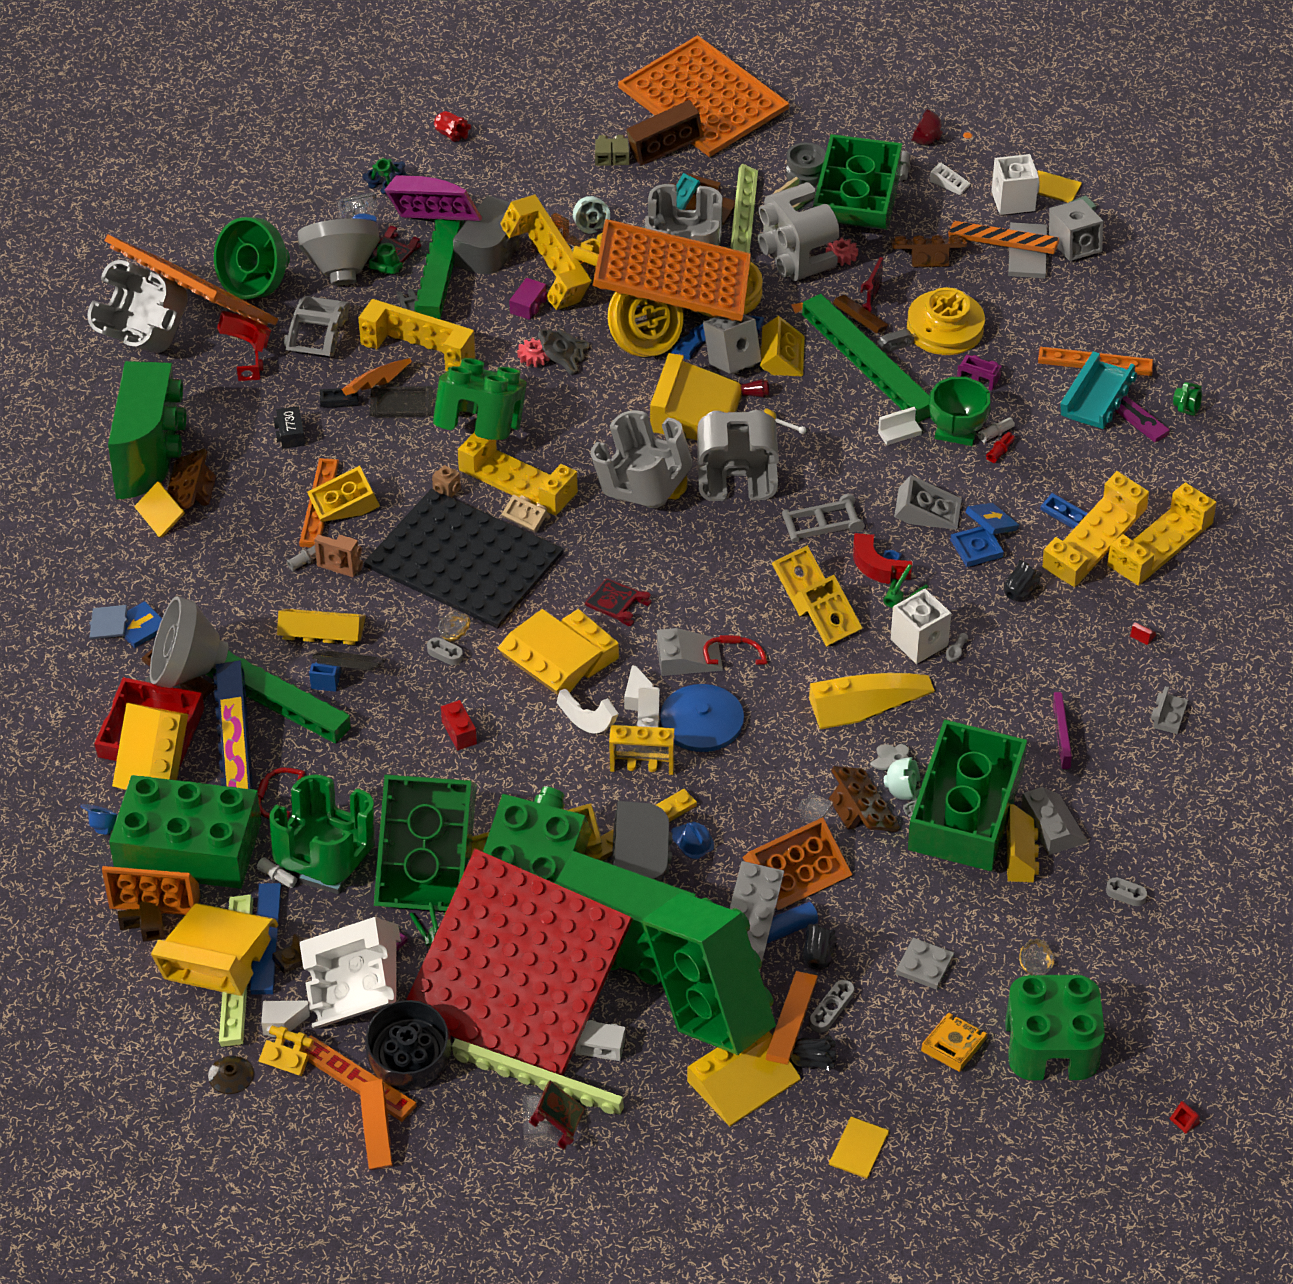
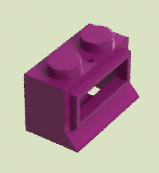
M966 354L961 364L958 365L957 377H963L964 373L967 372L972 374L971 379L978 382L981 377L989 379V390L992 391L1001 377L1002 366L998 365L995 361L989 362L980 359L976 355L970 356Z

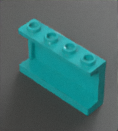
M1093 351L1061 401V415L1104 429L1107 422H1111L1115 409H1119L1123 396H1127L1131 383L1136 381L1137 372H1135V365L1130 364L1129 368L1125 369L1101 362L1100 353Z

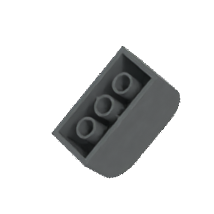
M489 195L486 196L477 208L483 219L481 221L468 220L453 238L455 266L487 275L498 272L506 262L511 260L512 254L520 248L521 235L509 238L500 224L511 202Z
M618 801L613 828L612 865L663 883L665 875L669 874V864L671 865L672 851H670V845H672L673 833L669 832V819L663 809L650 803Z

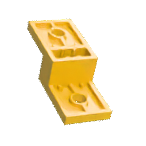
M808 545L772 562L798 615L802 616L809 613L826 647L862 629L835 575L825 579ZM796 567L803 570V577L795 574ZM831 615L838 616L839 624L832 623Z

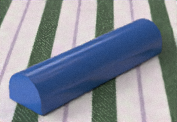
M1053 493L1040 506L1041 511L1072 529L1088 514Z
M809 901L773 916L767 943L804 929L808 924L818 923V915L814 905Z

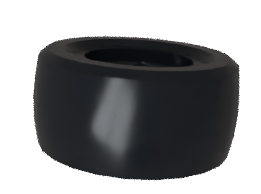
M413 1000L398 1001L381 1009L371 1020L365 1038L366 1056L371 1070L377 1078L383 1079L384 1083L397 1090H419L436 1082L449 1065L451 1056L450 1032L440 1013L430 1005ZM424 1038L428 1041V1043L423 1044L421 1043V1040ZM391 1045L396 1046L394 1050H388ZM417 1053H422L424 1055L420 1059H417L415 1057ZM405 1056L407 1059L404 1062H400L398 1058Z

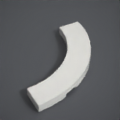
M563 689L559 691L557 704L568 718L582 730L589 733H600L615 723L619 713L608 698L601 701L596 711L583 710L568 690Z

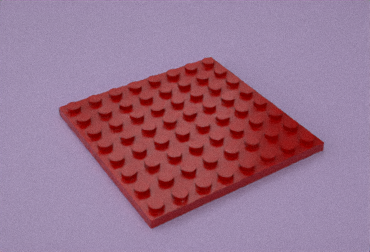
M474 849L406 1000L423 1002L437 1010L445 1020L450 1035L563 1076L633 918Z

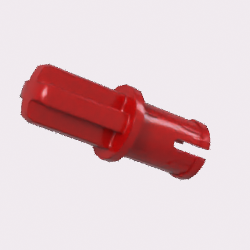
M1011 432L1004 434L986 454V459L996 463L999 457L1008 451V447L1015 440V436Z

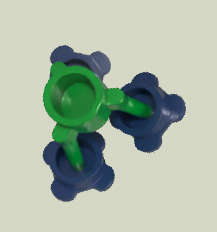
M382 158L372 166L373 169L364 173L362 178L368 183L369 188H375V185L383 183L381 193L386 194V187L396 175L407 176L405 172L406 164L403 161L392 163L391 159Z

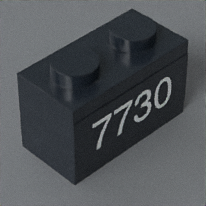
M299 406L276 409L277 417L273 418L275 429H279V431H276L277 443L281 442L282 449L305 446Z

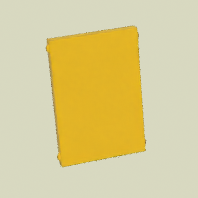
M1037 171L1039 176V192L1037 194L1068 203L1073 201L1082 185V182Z
M158 481L134 506L160 538L185 514L184 510L181 509Z
M850 1117L840 1141L829 1160V1165L867 1179L870 1176L871 1169L884 1141L889 1135V1130Z

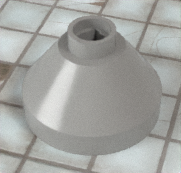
M367 219L322 221L305 226L297 233L299 249L325 276L330 277L331 285L334 286L356 283V274L362 271L380 241L378 224Z
M176 596L171 600L163 615L154 642L150 663V681L154 685L172 688L209 673L212 668L216 669V664L225 663L228 653V642L220 640L219 633L194 601Z

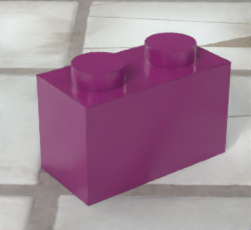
M525 278L509 300L510 314L530 320L534 314L538 313L540 305L545 303L548 298L546 284Z

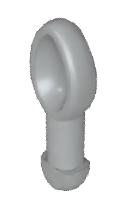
M961 633L957 637L956 643L947 649L946 658L949 662H955L961 657L962 647L968 641L966 633Z

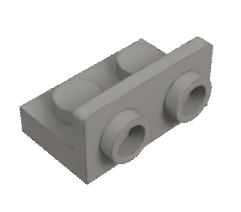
M1165 686L1163 693H1158L1156 705H1158V708H1153L1151 720H1154L1153 728L1178 734L1188 700L1168 695L1169 687Z

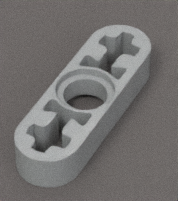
M840 980L836 982L810 1016V1027L812 1030L819 1033L825 1032L853 998L854 986L850 981ZM848 989V992L844 991L840 999V990ZM829 1003H835L838 1006V1008L835 1010H829L826 1007V1005ZM824 1013V1022H820L819 1024L816 1023V1020L820 1021L822 1019Z

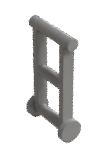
M845 494L840 497L838 502L791 512L787 509L783 510L782 515L792 543L798 542L799 538L849 529L851 532L862 531L865 525L863 520L858 519L853 506L855 503L854 496L852 494ZM846 508L850 520L827 525L823 513ZM811 515L816 516L819 527L796 531L792 519Z

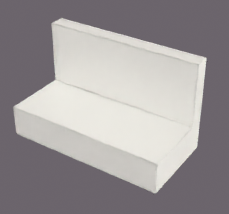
M915 407L879 417L878 433L886 445L922 434L921 428L915 421Z

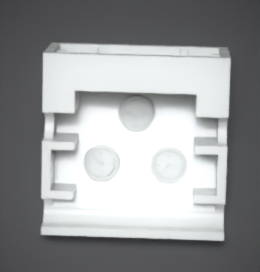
M373 917L300 942L303 968L308 970L312 976V981L306 982L309 1009L314 1011L318 1017V1022L312 1023V1028L318 1029L396 1002V943L401 941L398 924Z

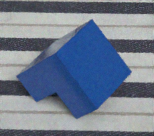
M312 663L309 671L311 689L336 692L341 676V665Z

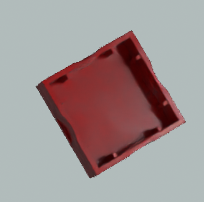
M123 677L113 699L111 711L104 720L94 743L97 756L117 761L126 704L132 703L188 714L180 768L205 708L202 693L174 687H161L149 682Z

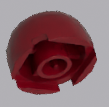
M926 109L923 118L918 123L911 139L912 142L922 146L932 144L935 139L939 141L943 133L940 117L929 109Z

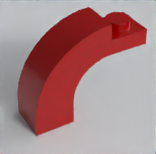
M221 311L217 326L220 334L243 339L249 342L255 351L262 352L263 348H267L271 330L258 321L239 314Z
M854 533L853 559L858 569L867 577L881 583L890 584L891 578L899 580L909 564L912 565V561L892 560L880 556L873 546L874 535ZM912 567L905 579L911 580Z

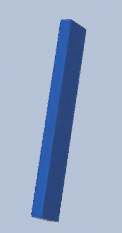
M281 883L259 884L257 915L276 919L278 926ZM269 927L271 940L259 962L253 961L251 994H273L276 963L272 960V954L277 951L278 927Z

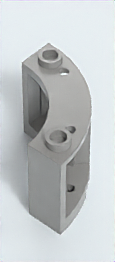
M310 296L300 299L291 321L289 333L284 338L286 350L334 357L339 336L337 328L338 326L342 327L348 321L350 302ZM302 322L328 326L323 349L296 346Z

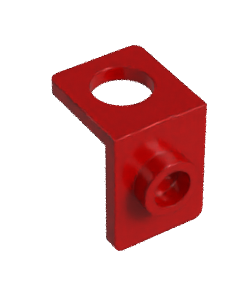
M255 351L256 365L237 367L238 381L260 380V371H264L263 359H259L258 351ZM251 371L253 374L245 377L242 375V372Z

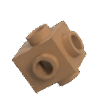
M444 465L432 476L433 489L439 494H445L452 498L461 489L460 473L455 469Z

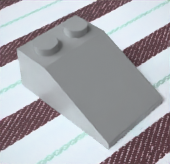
M910 475L899 487L894 517L908 524L957 529L962 499Z
M679 628L657 630V651L661 676L723 671L718 642L711 644L708 648L710 659H718V665L707 664L703 654L705 643L715 637Z

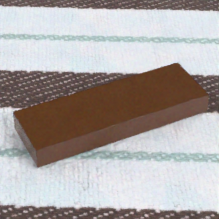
M846 295L836 297L833 302L838 308L876 334L885 331L888 326L887 323Z

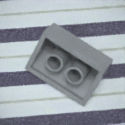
M1043 787L1023 793L1021 809L1034 819V828H1038V838L1048 855L1088 843L1060 794Z

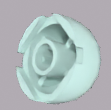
M587 196L576 203L573 209V219L582 232L590 234L597 232L595 229L603 228L605 219L610 220V210L601 199ZM590 223H597L594 228H589Z
M912 757L902 758L893 762L888 768L887 775L884 776V785L886 788H889L890 793L895 798L915 800L919 795L920 789L916 791L915 789L917 781H920V773L917 762L912 760Z

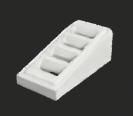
M939 163L931 171L930 182L961 195L970 186L967 180L942 163Z

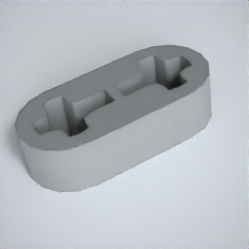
M432 638L428 641L427 651L432 657L450 665H457L463 660L460 647L441 638Z
M1111 878L1107 882L1106 893L1109 897L1133 906H1141L1145 903L1147 891L1144 887L1121 878ZM1136 893L1140 894L1137 898L1133 897Z

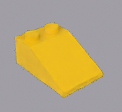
M360 466L307 492L321 522L364 515L380 507Z

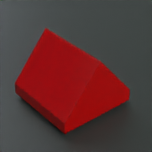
M1138 623L1133 624L1130 637L1146 645L1156 636V632Z
M1184 1101L1180 1102L1169 1118L1185 1134L1200 1123V1115Z

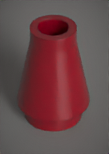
M760 379L741 384L742 396L764 398V396L769 395L768 380Z

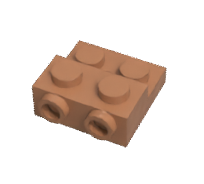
M319 534L316 536L314 541L318 567L350 577H354L357 571H361L363 560H360L359 557L362 547L358 546V540L339 535L336 540Z

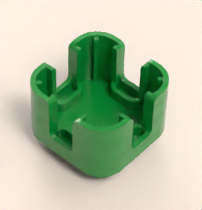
M464 358L461 360L460 366L449 367L448 371L439 377L433 424L443 429L453 430L457 427L459 412L477 413L475 435L477 437L491 440L506 439L510 435L511 428L515 430L520 429L527 382L520 378L521 371L518 369L499 367L497 372L484 369L483 361Z
M323 775L302 777L291 789L292 816L287 822V809L285 807L275 805L270 812L272 856L278 865L289 871H295L321 881L325 885H337L349 877L374 847L373 798L369 793L361 789H355L350 795L351 813L337 808L335 805L334 781L331 778Z
M1027 975L1016 979L1010 987L1005 1020L1006 1031H1011L1008 1058L1012 1071L1017 1076L1026 1080H1043L1048 1059L1069 1058V1080H1085L1092 1077L1099 1068L1105 1035L1100 990L1096 983L1082 975Z

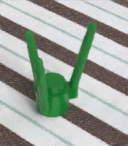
M911 564L907 566L898 582L897 579H894L886 596L883 598L886 606L893 609V606L904 601V594L899 588L912 567ZM924 585L923 587L919 588L917 591L912 593L907 598L913 596L914 594L920 592L923 589H927L928 585Z
M431 902L429 903L433 927L429 929L428 935L414 913H410V917L424 938L426 946H431L439 929L433 903Z

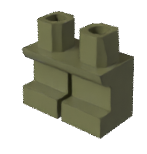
M599 135L598 139H595V166L611 165V154H613V165H629L628 138H625L624 135H617L615 139H608L606 135Z

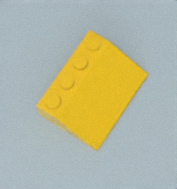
M543 609L511 631L497 648L505 658L556 695H559V691L563 689L568 690L570 693L602 654L600 649Z
M127 703L112 786L126 790L131 775L177 780L188 714Z
M767 1032L739 1055L717 1047L687 1067V1082L729 1127L801 1080V1077L790 1061L786 1065L766 1060V1053L773 1037L770 1032Z

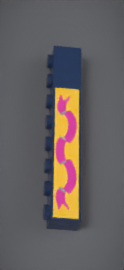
M241 660L216 664V673H213L214 684L218 688V690H214L216 702H219V707H216L215 710L217 720H220V724L217 725L218 737H221V742H218V749L223 760H219L221 773L224 772V777L220 779L221 786L253 790L244 669Z

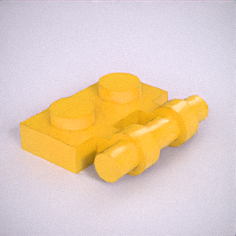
M272 1025L269 1034L276 1036L275 1043L266 1040L259 1062L302 1076L310 1056L303 1053L302 1050L304 1046L311 1048L314 1039L307 1037L304 1033L299 1032L297 1034L288 1031L286 1027ZM285 1040L295 1042L293 1049L283 1046Z

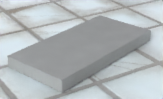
M1010 222V230L1047 235V225ZM1009 247L1008 276L1045 278L1046 253Z

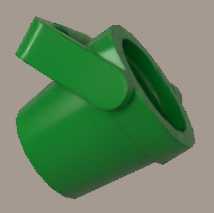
M383 243L377 247V257L375 256L369 260L368 267L382 273L395 274L402 269L403 263L400 262L394 245Z
M1185 382L1182 388L1175 390L1173 405L1178 407V412L1191 416L1196 415L1202 402V386Z

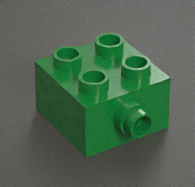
M542 787L540 794L536 795L534 802L502 794L483 852L555 883L573 851L585 854L592 831L585 815L563 810L565 794L558 789Z

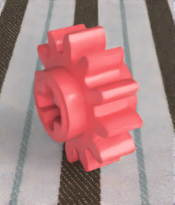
M841 238L838 241H833V243H828L826 247V253L833 251L838 257L837 262L841 266L844 263L850 265L851 260L856 261V256H858L856 243L851 244V239L846 241Z
M532 338L529 342L524 340V345L519 344V350H517L518 358H520V363L526 362L527 367L531 364L537 367L538 363L545 365L544 360L550 361V358L542 348L540 340L537 341Z

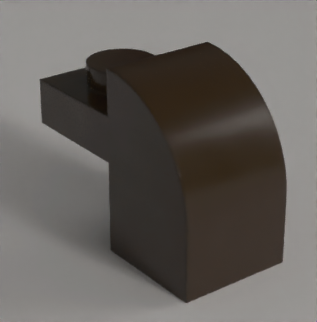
M141 901L139 902L140 909L117 911L120 930L141 928L143 942L165 939L162 913L156 905Z

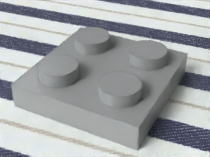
M913 938L896 969V975L937 990L954 957V953Z

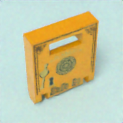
M947 1013L922 1043L921 1051L960 1072L987 1039L988 1033L983 1031L979 1035L980 1029L958 1017L952 1020L953 1014ZM938 1044L955 1052V1056L953 1057L937 1048Z

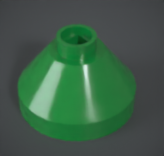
M242 217L229 222L220 232L214 248V267L221 285L227 292L240 299H260L273 293L281 283L290 262L289 252L278 230L270 222L257 217Z

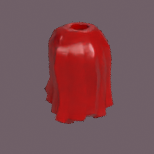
M447 111L439 113L434 121L435 129L449 137L453 142L459 141L462 137L467 139L468 131L471 129V124H468L467 120Z

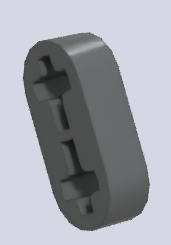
M903 329L883 335L879 339L878 345L883 352L887 353L912 345L914 336L908 329Z

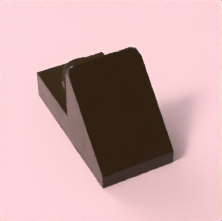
M293 934L291 946L272 954V960L283 973L303 966L300 942L306 939L297 934Z

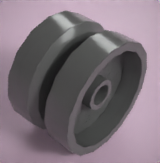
M807 142L791 146L787 152V179L791 181L793 178L798 177L799 185L807 182L812 186L818 185L826 155L824 149L817 144Z

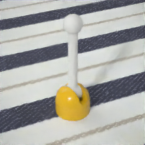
M767 408L764 410L777 423L798 430L800 434L806 433L805 427H798L777 419L775 412Z

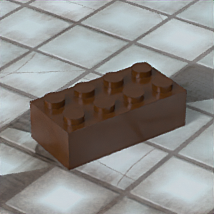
M690 100L626 129L631 154L640 166L704 137L700 114Z

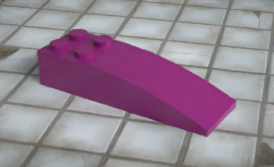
M396 175L385 189L397 212L404 218L481 221L483 219L467 191L445 180L424 176Z

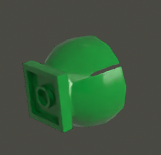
M949 377L935 385L929 396L930 416L937 425L935 439L973 446L977 430L981 429L985 424L991 411L990 393L981 382L968 377Z

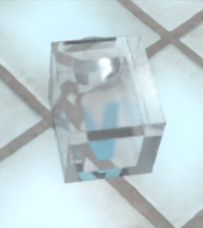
M810 792L807 798H803L799 804L800 819L811 823L823 817L827 823L832 816L833 802Z

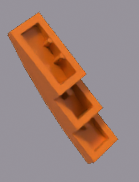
M410 358L369 370L355 378L341 390L345 395L356 393L359 389L363 391L373 388L376 384L380 386L389 383L412 360Z
M383 1079L360 1083L363 1127L369 1170L392 1167L389 1118Z

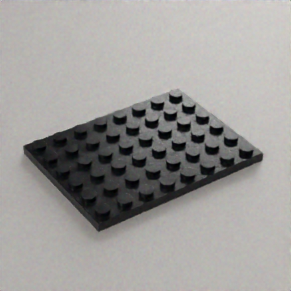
M430 489L364 561V567L498 629L564 551L562 547L445 494H439L434 489Z

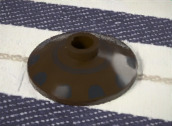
M226 1056L217 1060L208 1072V1080L212 1088L223 1094H235L243 1091L250 1085L254 1076L252 1065L246 1059L239 1056Z

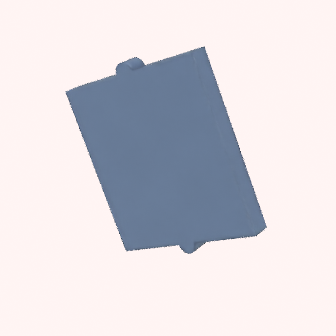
M119 605L93 608L92 620L89 622L91 625L90 639L124 636L125 626L128 622L126 618L128 606Z

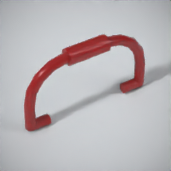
M720 635L708 640L703 647L705 661L709 665H718V659H710L708 653L709 646L716 642L722 644H740V642L750 644L758 650L762 659L756 660V665H766L768 663L762 647L755 641L740 637V635Z
M278 768L269 772L260 781L257 789L260 814L270 819V813H267L262 808L261 800H263L271 777L279 773H292L299 775L298 781L304 777L305 771L294 768ZM287 811V821L290 815V811Z

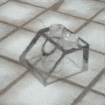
M376 192L338 200L337 211L339 219H352L357 214H369L376 216L378 221Z
M523 1095L524 1149L559 1147L557 1143L563 1135L559 1129L546 1119L539 1122L537 1127L529 1123V1119L535 1112L542 1095Z

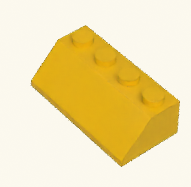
M283 609L278 611L277 635L283 636L282 639L295 640V637H303V641L315 642V638L323 639L324 643H335V640H343V644L355 645V641L361 640L366 615Z

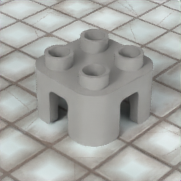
M808 182L766 196L764 205L759 207L760 219L764 225V233L758 235L760 249L765 255L772 254L775 258L779 274L782 277L789 276L792 281H798L835 268L838 257L833 251L809 258V253L813 248L836 241L839 238V226L834 212L827 204L802 212H797L792 207L815 197V188Z
M674 184L658 185L649 193L648 216L645 217V228L720 246L722 234V195L714 188L700 186L697 188L696 210H680L677 208V186ZM661 213L666 225L655 227L654 219L658 218L657 215Z
M123 260L111 262L104 269L101 281L115 286V290L109 304L98 301L91 302L88 309V322L95 331L122 340L124 344L151 353L165 351L172 343L187 305L188 295L185 287L163 275Z
M632 410L618 415L610 425L616 446L615 455L610 458L605 443L596 442L591 449V458L603 493L617 500H625L645 505L649 508H658L664 505L692 467V458L681 423L672 418H667L664 421L662 428L666 438L665 441L654 436L647 413Z
M761 410L728 413L712 411L699 421L697 428V462L699 492L702 497L709 501L726 500V477L728 476L747 477L748 497L750 500H766L776 493L778 488L777 464L779 463L776 421L772 416Z

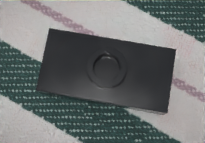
M343 388L319 389L320 408L359 405L358 391L345 395L341 390Z

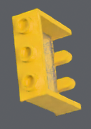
M611 725L609 739L610 772H614L615 759H627V769L629 771L636 769V760L649 761L648 770L650 772L657 770V761L669 762V775H673L674 728Z

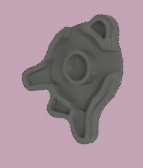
M541 329L538 333V338L545 354L554 362L561 364L570 375H574L578 371L576 362L580 363L584 360L583 352L589 348V343L585 340H578L560 329L557 332Z

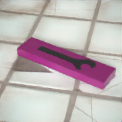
M1123 396L1118 410L1115 409V412L1155 443L1169 435L1170 430L1129 397Z
M1054 692L1052 706L1062 769H1069L1072 754L1063 694L1061 692Z

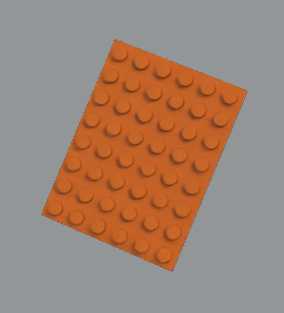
M698 35L618 82V88L653 115L662 113L690 100L700 114L704 136L691 144L708 157L713 156L789 109V102Z
M605 219L593 286L599 289L616 291L620 294L633 295L637 298L650 299L657 303L662 302L675 307L691 309L695 312L708 313L712 316L742 321L751 253Z
M107 234L104 240L111 244V249L119 253L121 252L124 256L136 260L137 263L149 267L152 271L164 275V277L177 282V284L190 289L192 292L205 297V299L238 312L266 326L268 323L276 325L278 318L170 261Z

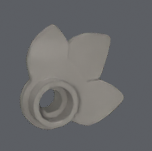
M889 744L880 745L876 749L879 757L873 760L870 765L879 770H887L896 760L909 758V749L904 744H899L896 747Z

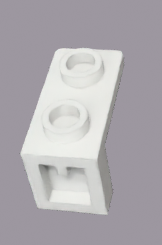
M639 687L637 726L659 727L660 689L658 687Z

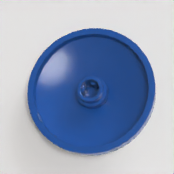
M694 684L678 689L665 700L661 709L660 721L662 728H674L675 745L690 751L709 752L728 746L739 736L743 728L744 712L738 699L729 691L714 685Z

